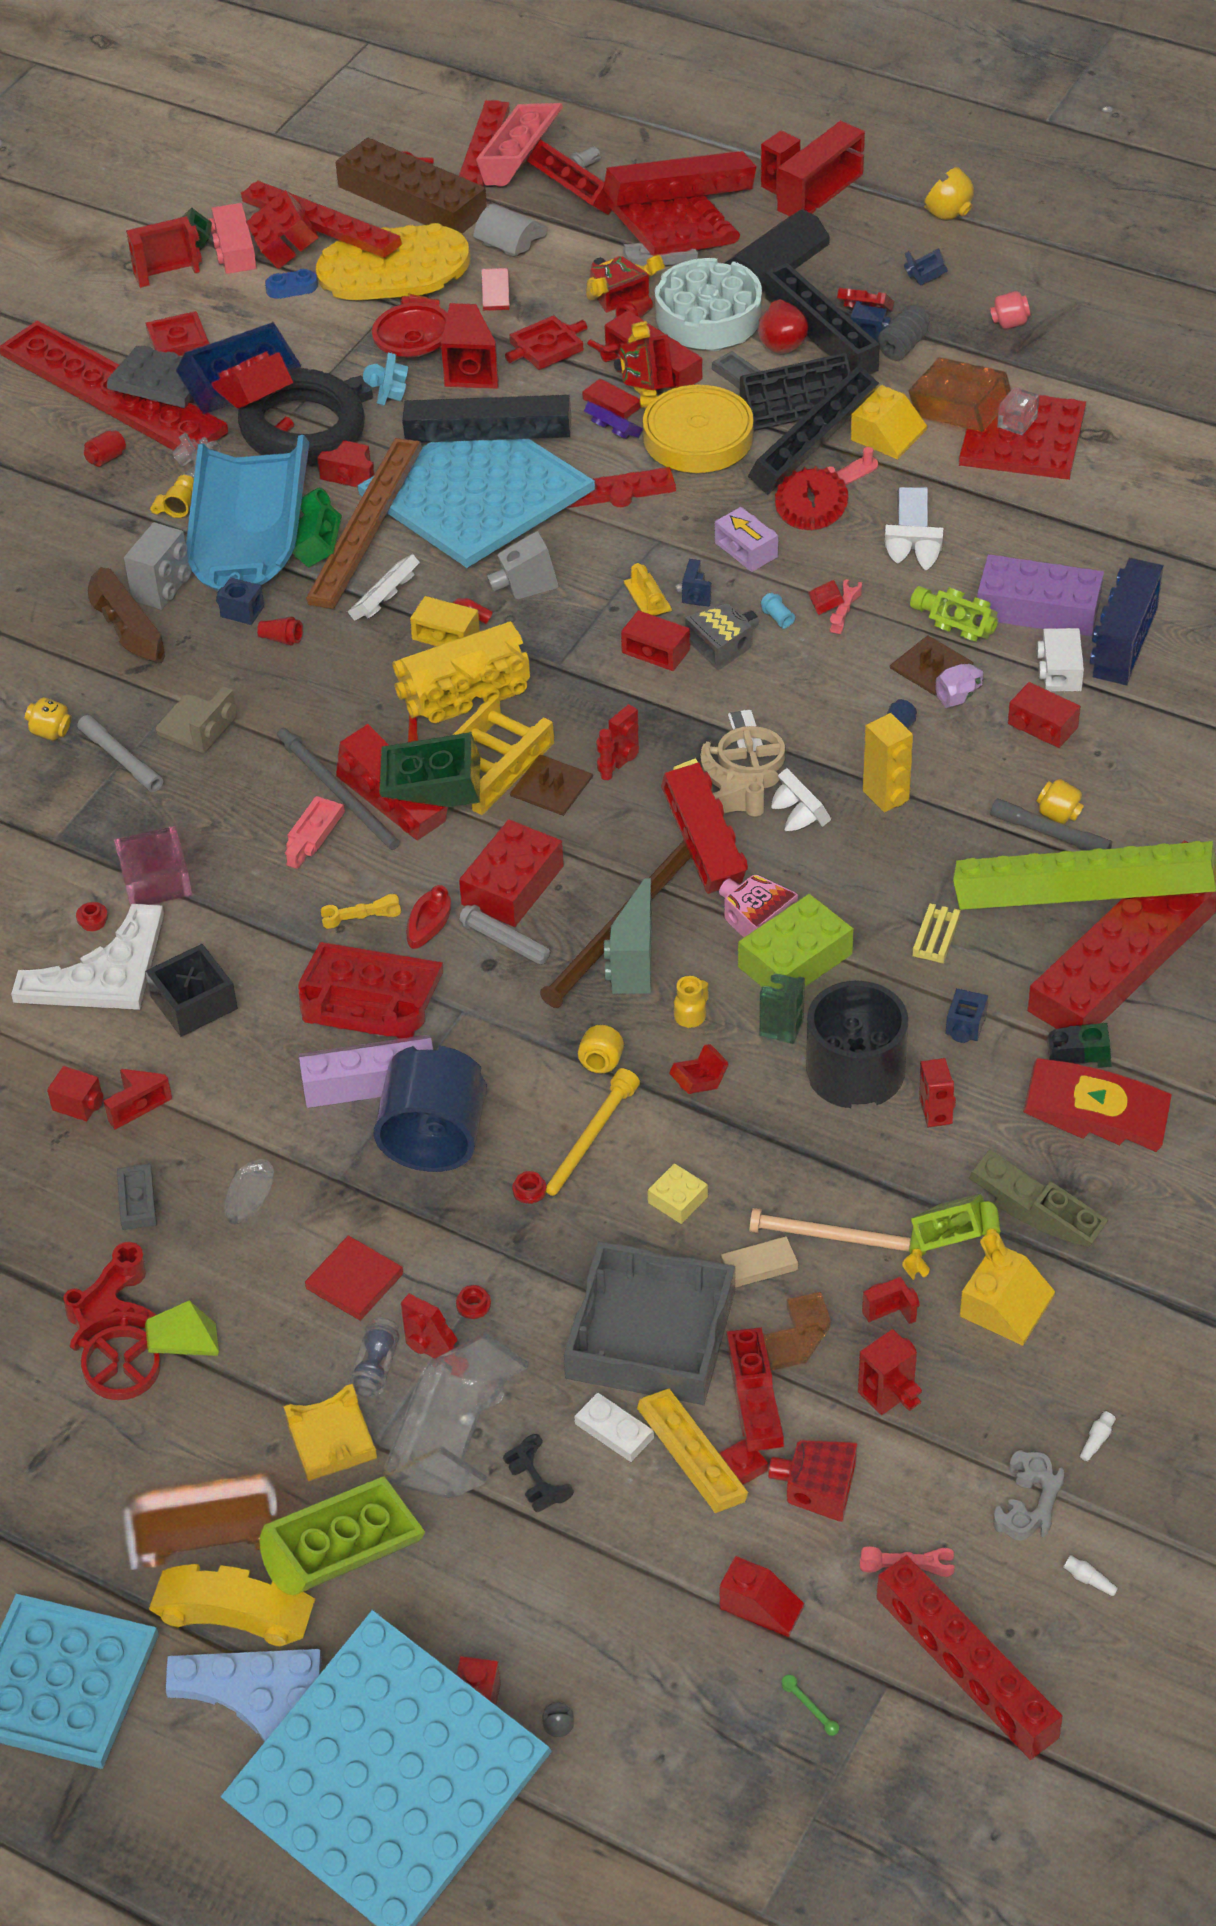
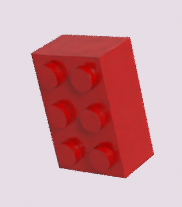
M508 819L460 877L461 905L465 907L467 905H477L482 913L516 927L564 867L562 840Z

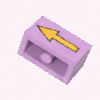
M742 507L715 521V544L751 572L778 557V535Z

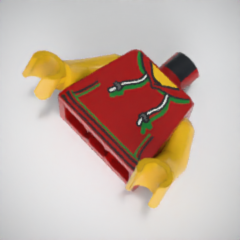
M661 255L647 259V264L644 266L634 264L622 256L605 261L602 257L595 259L590 269V278L587 280V298L589 300L597 299L604 311L608 313L617 309L622 301L638 298L643 295L649 296V278L658 270L665 268Z
M647 321L632 324V335L628 339V344L620 346V356L616 357L614 368L617 372L622 373L624 384L633 386L634 390L640 394L641 407L647 408L652 400L657 397V389L674 386L668 334L650 337Z

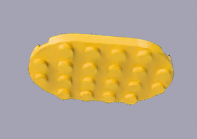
M439 223L422 226L407 225L398 228L382 227L384 230L399 235L402 241V245L388 256L383 258L338 240L322 251L316 264V274L323 290L327 289L332 292L334 297L345 300L394 298L408 296V293L423 295L444 288V284L452 278L456 280L460 278L469 266L471 255L466 238L460 232L441 226Z

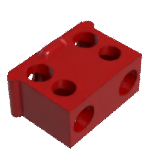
M945 1058L920 1061L919 1100L927 1128L953 1124V1109L956 1107V1097L954 1096V1081L951 1078Z

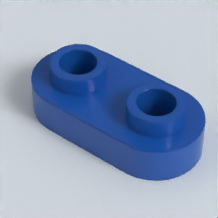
M300 269L294 272L271 275L266 279L265 287L269 297L281 299L312 293L317 289L318 283L317 276L313 271Z

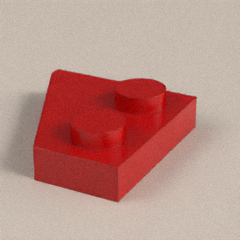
M839 288L837 299L844 302L843 307L854 309L856 301H861L862 305L884 308L892 312L895 302L886 293L880 292L876 295L863 290Z
M408 1293L401 1302L406 1344L416 1353H425L463 1373L471 1363L468 1355L456 1352L453 1346L458 1339L446 1324V1319L439 1308Z

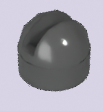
M562 1702L549 1704L543 1713V1727L545 1731L553 1737H563L571 1732L574 1726V1717L570 1707Z

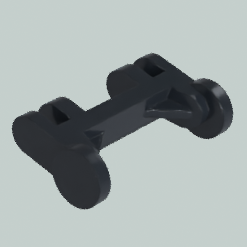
M532 1434L526 1437L521 1445L503 1455L504 1462L510 1464L508 1468L512 1475L520 1474L526 1470L535 1484L534 1487L525 1493L527 1500L530 1503L533 1502L532 1508L535 1512H540L555 1503H563L570 1499L574 1493L569 1484L554 1486L543 1482L533 1466L535 1453L543 1443L539 1434Z

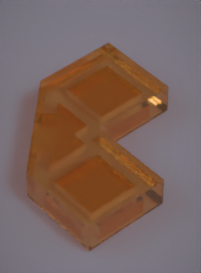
M821 1292L787 1299V1308L794 1328L763 1335L772 1370L807 1363L831 1327V1319Z

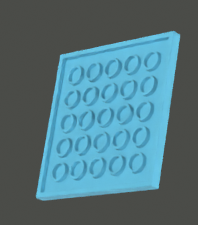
M530 439L430 442L422 447L387 514L468 568L595 490V484L593 479ZM373 477L358 485L359 495H364Z
M372 1610L220 1797L375 1926H416L547 1759L552 1750Z

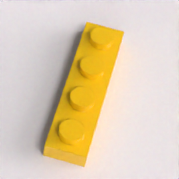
M670 1388L639 1399L638 1411L715 1513L746 1501L748 1491Z

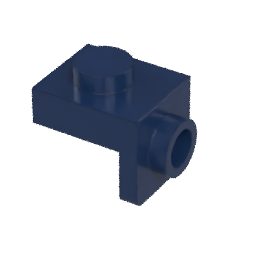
M939 248L917 260L914 259L910 251L905 253L907 263L904 264V267L909 277H915L920 286L948 272L944 257Z

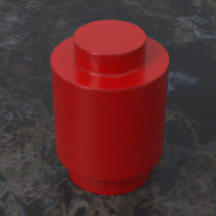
M106 431L85 443L84 456L90 464L100 467L120 456L122 451L126 449V442L118 431Z

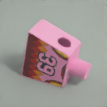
M752 875L741 885L731 879H727L719 889V894L725 898V919L743 937H746L798 901V894L759 875Z

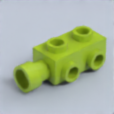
M917 586L910 600L911 608L921 612L924 610L930 612L928 618L936 620L934 626L949 632L952 627L962 630L960 636L977 642L978 637L988 640L989 635L994 633L998 624V618H996L998 612L989 609L990 602L977 597L974 598L973 602L963 599L965 593L948 587L947 592L939 590L938 594L935 595L931 593L930 589ZM956 606L957 609L954 612V616H951L950 609ZM983 616L980 625L977 626V617Z

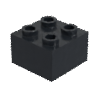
M203 944L145 971L150 997L180 1037L238 1009L233 982Z

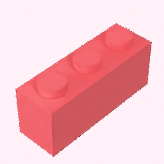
M242 203L212 207L213 218L208 220L212 222L211 234L218 264H224L226 274L257 269L254 247Z

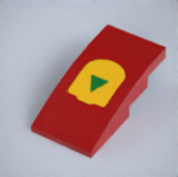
M1037 1058L1034 1061L1023 1113L1082 1139L1090 1132L1119 1146L1127 1139L1157 1152L1163 1145L1172 1094L1141 1081L1109 1071L1069 1062Z

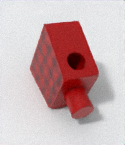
M801 1440L797 1442L793 1460L772 1456L768 1478L788 1482L787 1502L789 1504L843 1522L856 1467L857 1443Z

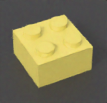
M675 1163L648 1189V1203L680 1224L708 1198V1184Z

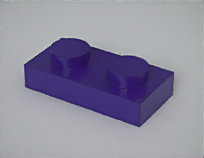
M589 401L586 404L584 412L593 416L592 422L606 428L607 424L613 426L611 432L625 439L628 434L639 438L643 430L640 426Z

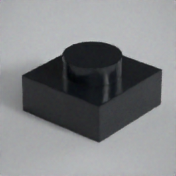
M361 375L344 381L357 393L361 403L373 399L372 389Z

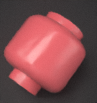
M1018 291L997 296L994 301L995 307L990 308L993 322H999L1004 330L1026 324L1027 317L1031 316L1026 295L1022 296Z

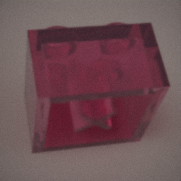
M176 826L114 839L119 867L130 907L131 904L151 905L192 895L188 870Z

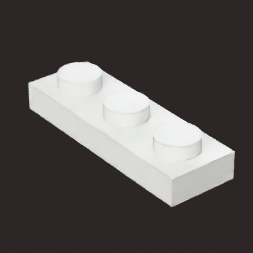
M413 554L398 561L348 611L354 621L363 616L367 618L373 616L381 609L379 603L382 600L385 602L397 593L398 590L395 587L399 583L403 585L414 576L412 570L420 562Z

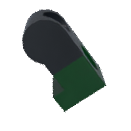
M1108 1023L1068 1026V1028L1055 1029L1048 1034L1049 1060L1074 1064L1098 1062V1068L1112 1067Z

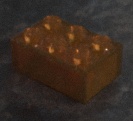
M941 357L908 390L912 405L921 418L981 432L987 428L1013 399L1006 371Z

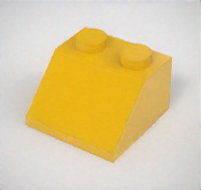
M880 385L852 413L851 440L866 447H871L873 450L897 460L927 430L926 423L906 395L884 385Z
M1006 1247L1007 1254L1005 1256L1001 1255L999 1249L991 1253V1260H988L987 1256H985L962 1291L960 1317L1023 1346L1054 1298L1055 1291L1026 1256Z

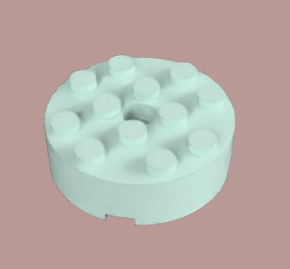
M700 258L677 264L661 276L660 283L655 287L657 326L661 332L668 334L669 337L678 341L683 346L695 349L719 351L722 348L744 343L758 329L759 319L762 316L761 283L750 269L733 261L731 265L717 263V258Z

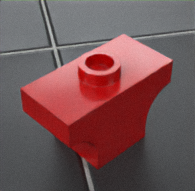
M343 440L337 449L322 451L318 456L321 480L358 488L359 484L375 475L374 464L370 459L368 445Z

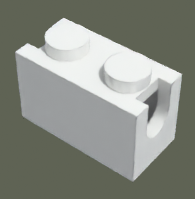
M1079 628L1043 629V641H1037V659H1042V661H1039V679H1044L1045 689L1048 691H1081L1084 666Z

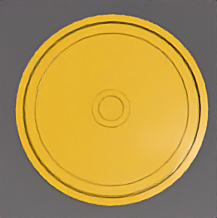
M711 385L677 387L657 396L647 406L643 415L644 446L653 459L674 470L690 473L721 470L741 460L750 450L753 443V413L744 399L727 389Z

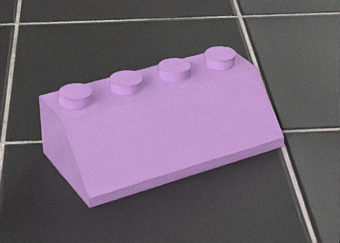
M430 1035L299 1053L306 1107L310 1108L381 1097L388 1065L393 1056L411 1046H414L417 1050H433Z

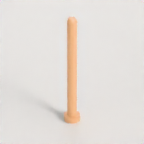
M757 1208L752 1210L749 1232L758 1233L759 1228L908 1252L911 1240L908 1237L762 1215V1209Z

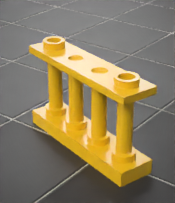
M494 694L486 703H482L478 710L453 734L471 732L475 743L479 742L504 755L495 763L480 757V770L486 774L480 779V803H473L472 811L483 815L530 768L540 754L543 755L554 744L552 721L543 717L535 726L528 727L501 714L500 696ZM496 724L523 738L516 744L510 745L486 732Z

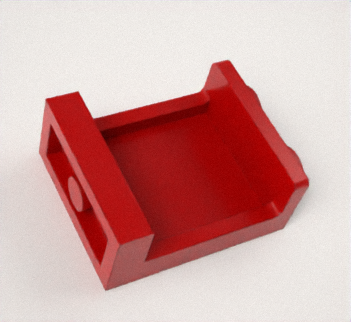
M187 216L126 230L133 274L140 288L150 286L148 276L189 266L192 267L194 274L200 273L198 263L202 262V256L199 247H196L195 244L196 241H199L198 231L195 225L191 226Z

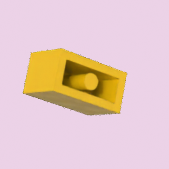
M424 596L410 618L412 640L434 646H440L480 632L477 609Z

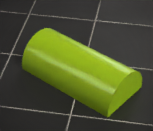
M385 1476L265 1524L260 1535V1550L265 1568L276 1586L286 1594L297 1595L416 1544L423 1538L425 1531Z

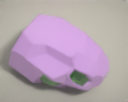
M960 664L943 671L936 678V693L944 707L949 708L965 703L966 698L971 697L974 691L982 686L983 671L971 664Z

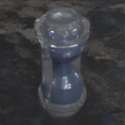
M375 1318L365 1328L364 1337L349 1379V1383L353 1384L355 1392L361 1396L373 1397L374 1395L381 1394L384 1390L400 1338L398 1325L389 1319ZM366 1351H367V1353H368V1358H367L366 1360H364V1357H365V1354H366ZM385 1358L384 1365L382 1366L381 1361Z

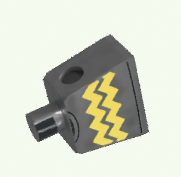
M723 604L685 617V627L690 628V644L717 670L723 668L750 649L752 646V629L759 626L758 616L753 610L740 615L729 604Z

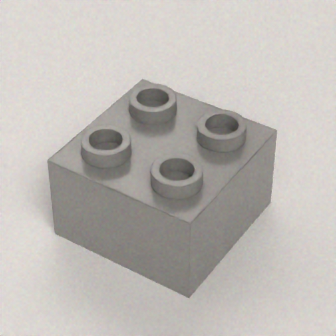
M153 522L124 556L131 596L138 603L160 610L163 609L169 600L174 598L177 590L184 582L188 581L191 575L184 532Z

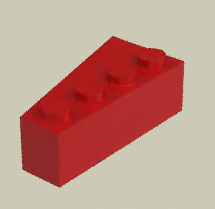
M366 724L340 741L336 777L401 827L404 832L418 841L446 821L448 807L381 797V747L389 746V744L369 724Z

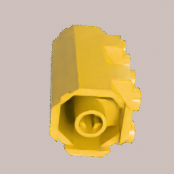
M510 621L392 662L394 673L399 681L395 683L398 698L400 700L405 699L411 718L421 715L428 718L432 723H439L469 712L473 707L472 700L476 696L482 698L486 703L494 694L500 696L501 701L523 693L527 688V680L530 678V667L527 652L521 653L519 645L523 644L521 635Z

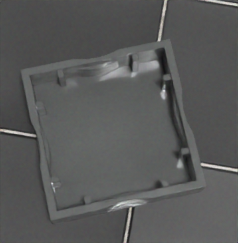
M598 1241L586 1280L585 1298L579 1311L576 1313L564 1351L565 1379L647 1395L670 1388L679 1401L705 1405L735 1294V1266L689 1257H668L645 1249Z

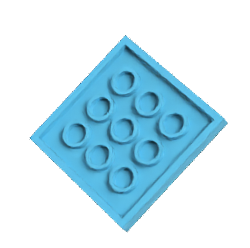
M16 1594L0 1628V1743L103 1769L159 1636L157 1627Z

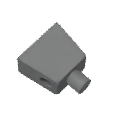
M538 531L501 551L498 554V559L502 570L487 575L493 592L508 586L515 599H521L559 587L548 548Z

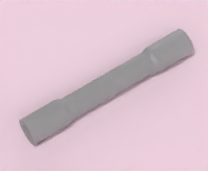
M85 715L79 720L78 729L94 743L99 744L132 773L133 777L150 792H156L162 787L163 779L147 764L142 763L114 739L93 717Z

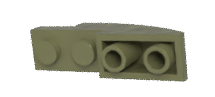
M991 1149L987 1151L969 1176L970 1180L997 1197L994 1204L1004 1212L1041 1232L1074 1244L1090 1247L1108 1222V1219L1052 1181L1045 1187Z

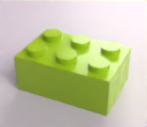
M808 894L738 941V968L783 1003L853 954L854 929L811 894Z

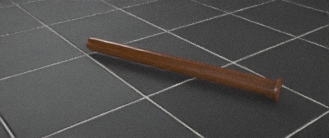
M684 840L649 877L651 878V900L691 858ZM628 901L550 986H544L540 990L541 998L546 1004L553 1008H559L563 1004L562 998L604 953V940H610L611 925Z

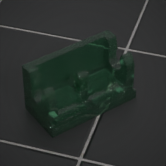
M782 974L771 975V982L782 984L784 987L781 989L768 986L762 987L760 991L759 1035L794 1044L804 1022L805 978L799 976L797 979Z

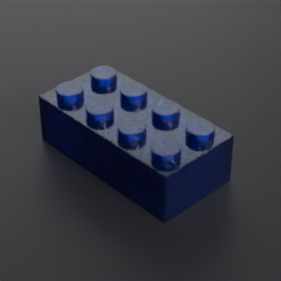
M272 322L185 352L176 372L202 413L207 414L232 405L211 385L212 382L220 379L218 373L266 351L269 356L279 352L287 369L301 368L302 365L275 323Z
M1129 558L1125 569H1119L1116 579L1117 588H1111L1108 598V604L1110 605L1103 607L1100 617V623L1102 624L1101 626H1095L1092 636V642L1096 643V647L1092 649L1089 664L1094 665L1093 678L1128 685L1158 610L1164 565Z

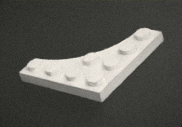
M131 904L124 922L115 932V939L105 948L100 946L91 953L81 957V962L64 969L55 966L36 970H18L11 993L13 1003L140 1010L147 984L145 971L151 968L164 917L163 906Z

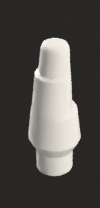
M1103 1412L1100 1418L1093 1423L1089 1432L1090 1436L1080 1454L1082 1460L1089 1461L1112 1433V1425L1116 1418L1111 1413Z
M1070 1555L1063 1568L1071 1572L1074 1579L1090 1584L1110 1596L1115 1595L1118 1588L1109 1579L1098 1572L1087 1561L1078 1560Z

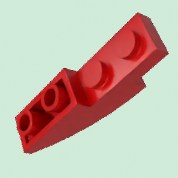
M762 1327L726 1331L737 1408L747 1451L783 1448L784 1436L774 1395L772 1372Z

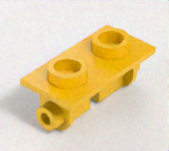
M640 563L634 564L631 568V578L623 580V583L639 610L654 616L672 611L671 606L651 573H648L646 566Z

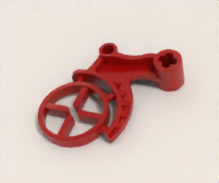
M123 1242L114 1248L112 1261L104 1267L99 1278L84 1291L72 1288L66 1291L63 1296L67 1319L70 1323L76 1324L78 1331L72 1337L70 1348L74 1351L79 1350L81 1347L84 1348L81 1356L84 1380L94 1393L110 1400H127L143 1394L155 1383L161 1367L159 1353H153L154 1364L146 1378L129 1364L148 1347L146 1332L128 1325L146 1329V1320L156 1316L155 1313L143 1306L121 1301L116 1297L118 1292L124 1287L136 1286L141 1283L146 1275L143 1250L134 1242ZM117 1337H130L139 1341L124 1353L125 1363L123 1364V1370L136 1385L123 1389H112L102 1386L118 1373L117 1362H119L117 1351L106 1341ZM98 1348L112 1363L92 1378L88 1372V1361L93 1351Z

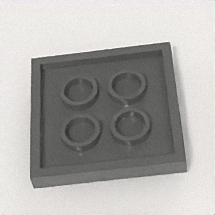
M136 346L110 375L107 381V389L185 408L212 375V364L204 363L201 359L197 358L188 359L180 357L173 352L164 353L156 351L149 346Z

